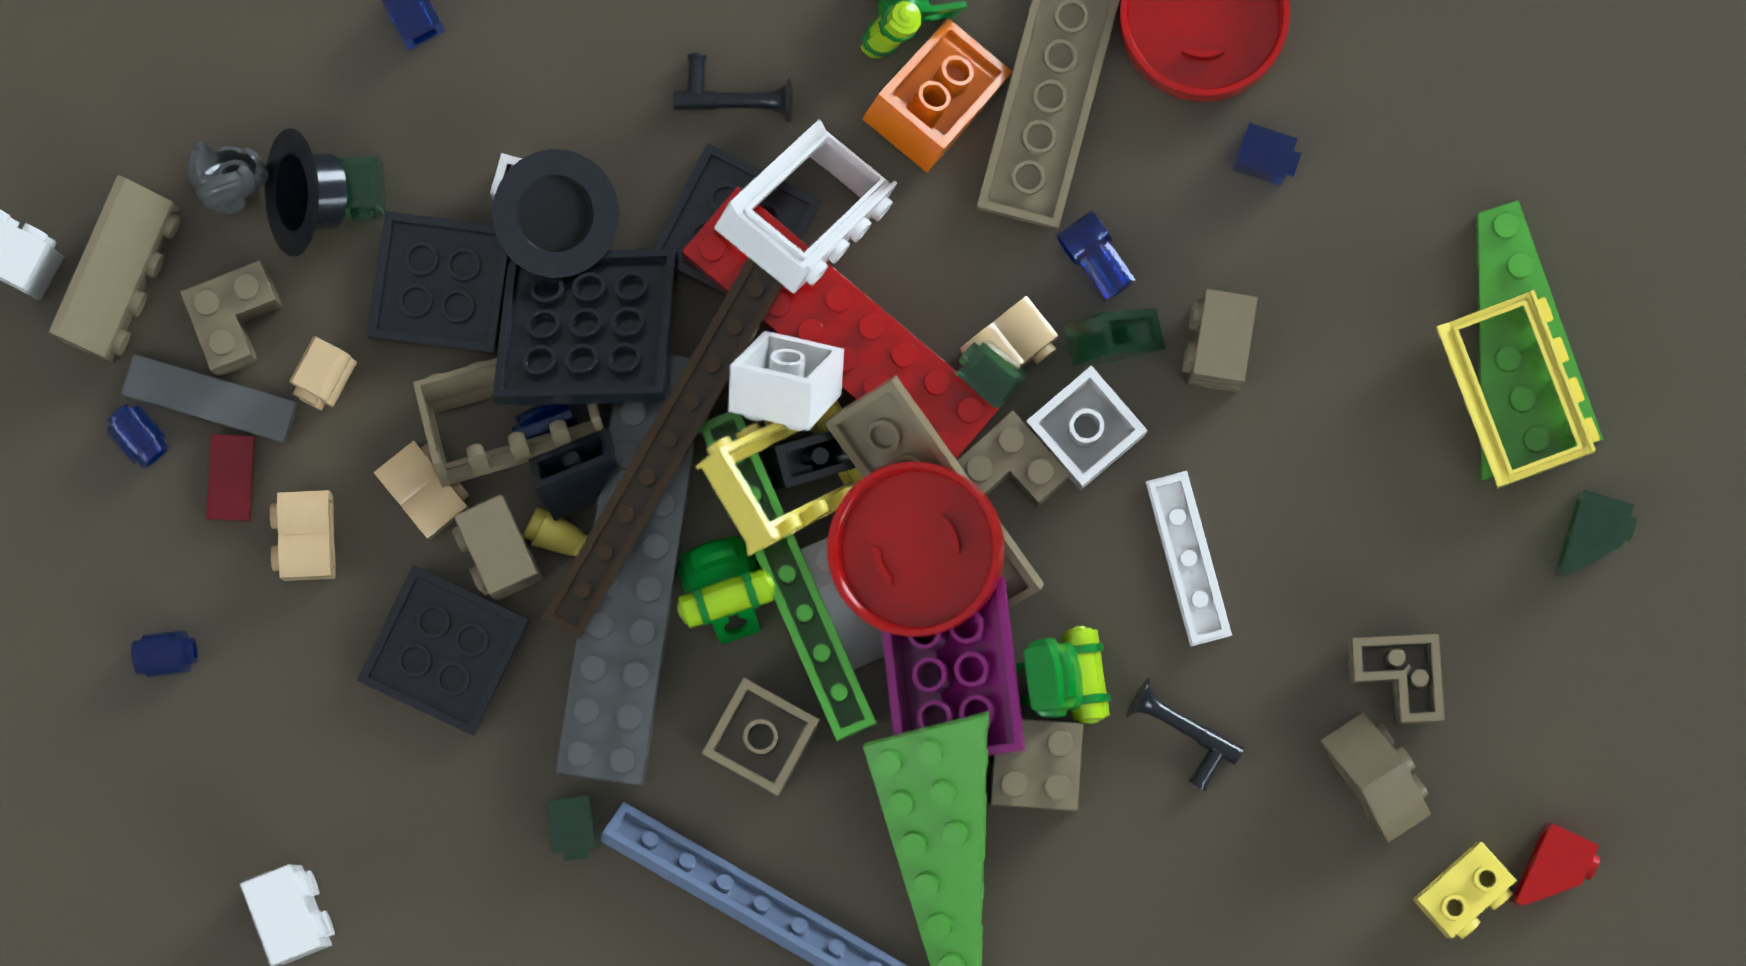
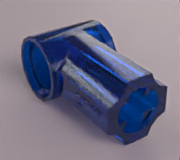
M1088 212L1056 234V238L1065 253L1076 266L1080 265L1105 301L1116 296L1135 282L1136 278L1112 246L1110 234L1094 212Z

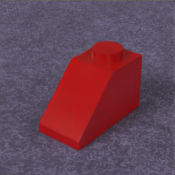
M1553 823L1545 824L1510 902L1517 906H1524L1582 885L1584 878L1590 881L1600 862V857L1595 855L1599 845Z

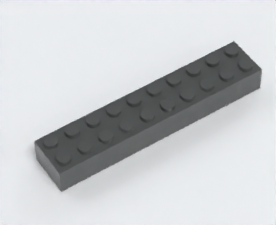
M670 355L666 400L689 362L690 357ZM665 402L613 403L609 432L611 434L616 464L599 494L595 523ZM698 437L581 639L576 638L555 773L642 787L645 785Z

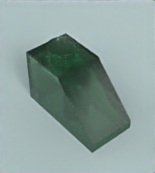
M1156 308L1100 312L1064 325L1073 367L1104 364L1165 350Z
M1588 490L1578 493L1554 575L1564 577L1623 546L1624 540L1630 542L1637 523V517L1631 516L1634 504Z

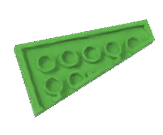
M1519 200L1478 213L1476 215L1477 311L1532 290L1535 291L1537 299L1546 298L1554 321L1547 323L1553 339L1561 337L1569 357V361L1563 363L1568 379L1576 376L1585 401L1578 403L1584 419L1592 417L1600 438L1598 442H1601L1603 437ZM1524 306L1479 322V384L1512 470L1576 447V441ZM1482 448L1480 482L1494 477Z
M989 712L866 742L863 746L930 966H982L983 862L985 860L987 804L985 786L986 767L988 766L987 728L989 727Z

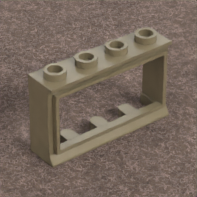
M497 358L473 362L467 367L446 373L432 374L426 379L413 382L432 463L442 487L529 462L528 459L604 429L598 403L587 404L591 421L567 427L564 420H555L549 425L551 433L526 440L524 433L514 432L508 436L509 445L485 452L481 444H473L466 449L468 457L447 463L436 414L492 398Z

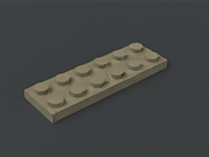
M1032 0L980 192L977 210L1059 230L1120 0Z
M896 375L830 416L825 422L827 428L863 478L888 465L902 462H925L950 468L969 479ZM1001 523L1005 550L1000 577L1005 578L1008 609L1040 591L1044 583Z

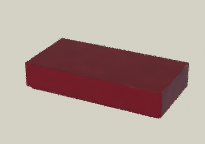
M211 434L207 520L251 522L256 437Z

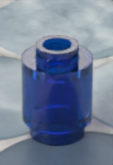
M125 404L113 412L107 420L110 426L106 433L132 463L138 462L143 469L159 460L169 449L168 444L164 441L165 434L139 405L130 408Z
M567 404L535 405L515 416L519 424L512 427L513 432L524 433L527 440L551 433L549 425L555 420H564L567 427L578 424Z
M185 630L143 635L141 640H134L132 642L131 656L136 674H146L147 677L188 673L191 671L192 663H197L198 661L196 640L194 637L189 638Z

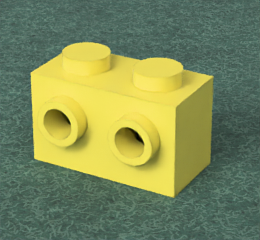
M1482 841L1475 842L1412 900L1446 938H1453L1458 934L1463 939L1481 923L1477 916L1488 906L1495 910L1512 896L1513 893L1509 887L1517 880Z

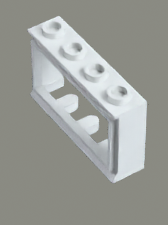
M819 119L729 202L714 229L794 294L806 282L811 286L814 285L828 268L826 262L829 260L835 264L850 246V243H848L850 239L855 243L858 242L871 226L872 222L869 221L871 218L878 222L893 204V201L888 197L897 185V182L895 180L892 183L888 182L827 132L822 121ZM811 157L861 199L804 253L752 210L807 158Z

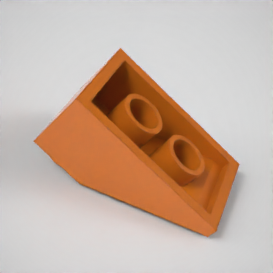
M948 18L877 95L862 119L928 173L996 94L1013 71Z

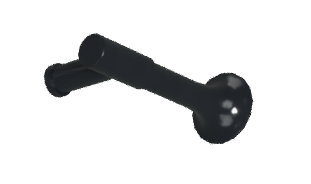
M701 53L688 54V91H674V110L769 109L780 112L786 117L788 123L791 122L793 95L790 79L787 80L783 87L771 92L717 93V91H704L707 55Z
M1147 678L1134 696L1127 710L1126 717L1133 713L1151 715L1208 749L1193 778L1189 780L1191 784L1206 791V786L1222 758L1235 765L1241 757L1244 748L1166 705L1152 692L1149 686L1150 678Z

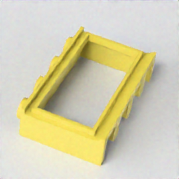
M1534 290L1436 326L1437 334L1445 348L1451 370L1458 382L1469 416H1471L1482 451L1494 476V483L1497 489L1590 455L1596 451L1593 443L1600 441L1592 417L1584 419L1578 403L1585 401L1576 376L1568 379L1563 363L1569 361L1561 337L1553 339L1547 323L1554 321L1549 304L1545 297L1537 299ZM1524 306L1577 446L1512 470L1459 330Z
M837 400L811 427L813 433L829 430L825 425L826 420L842 409ZM766 420L764 421L766 426L761 428L758 422L737 433L735 436L738 440L732 442L730 437L727 436L709 446L706 450L710 456L696 465L698 470L703 469L746 541L749 556L836 512L849 490L863 479L857 468L838 473L844 483L843 486L769 523L735 464L804 430H790L783 424Z

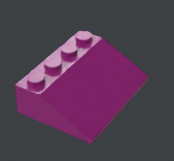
M1000 577L993 594L983 608L964 624L952 630L929 636H901L882 631L893 735L989 712V727L987 728L988 756L1025 751L1004 577Z

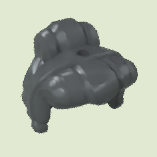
M198 141L195 143V150L191 152L187 161V175L195 190L196 197L206 208L219 214H235L239 212L246 204L245 197L258 191V188L264 185L269 178V172L262 162V158L248 147L242 149L234 146H223L213 153L212 149L206 146V143Z

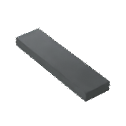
M136 354L133 355L121 395L284 444H286L298 403L292 400Z

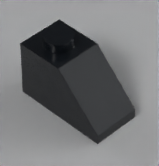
M607 427L528 459L534 490L555 521L593 506L616 464L611 434Z
M830 430L782 441L763 450L773 489L789 488L856 468Z

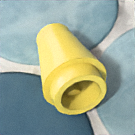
M537 506L522 537L530 540L531 546L576 557L589 535L583 533L565 518L555 521L548 510Z

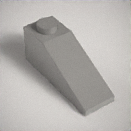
M827 537L800 550L853 670H856L884 657L882 631L863 621L847 606L834 585L828 565Z

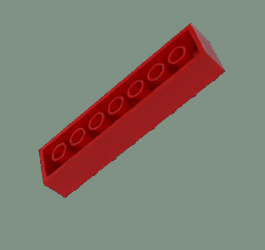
M738 186L682 251L683 259L726 294H728L748 256L716 231L714 227L729 202L742 191ZM759 204L752 210L802 252L805 253L810 248ZM826 262L828 268L814 285L811 286L806 282L794 294L785 286L783 287L762 325L773 333L844 349L842 393L851 401H856L896 375L955 459L961 455L999 410L995 403L828 262Z

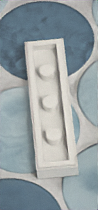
M1187 471L1146 481L1145 485L1190 647L1232 636Z

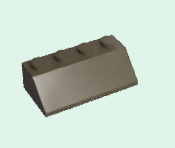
M117 175L49 333L67 345L113 363L116 355L121 356L124 353L130 339V332L127 329L133 316L138 317L141 314L147 300V293H144L145 287L150 277L155 278L158 275L164 261V255L161 254L166 239H172L175 236L181 222V216L177 215L180 208L173 201L125 177Z

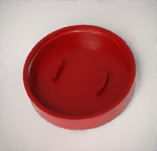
M1121 0L1119 6L1121 40L1126 54L1135 69L1144 79L1160 91L1179 99L1195 102H1213L1234 97L1259 82L1277 60L1287 37L1290 22L1289 0Z
M925 462L896 463L880 468L865 476L842 499L833 516L828 534V565L834 585L844 602L857 616L871 626L901 636L935 635L964 624L977 614L990 599L1000 579L1004 563L1005 545L1002 526L997 512L985 493L959 472L944 466Z

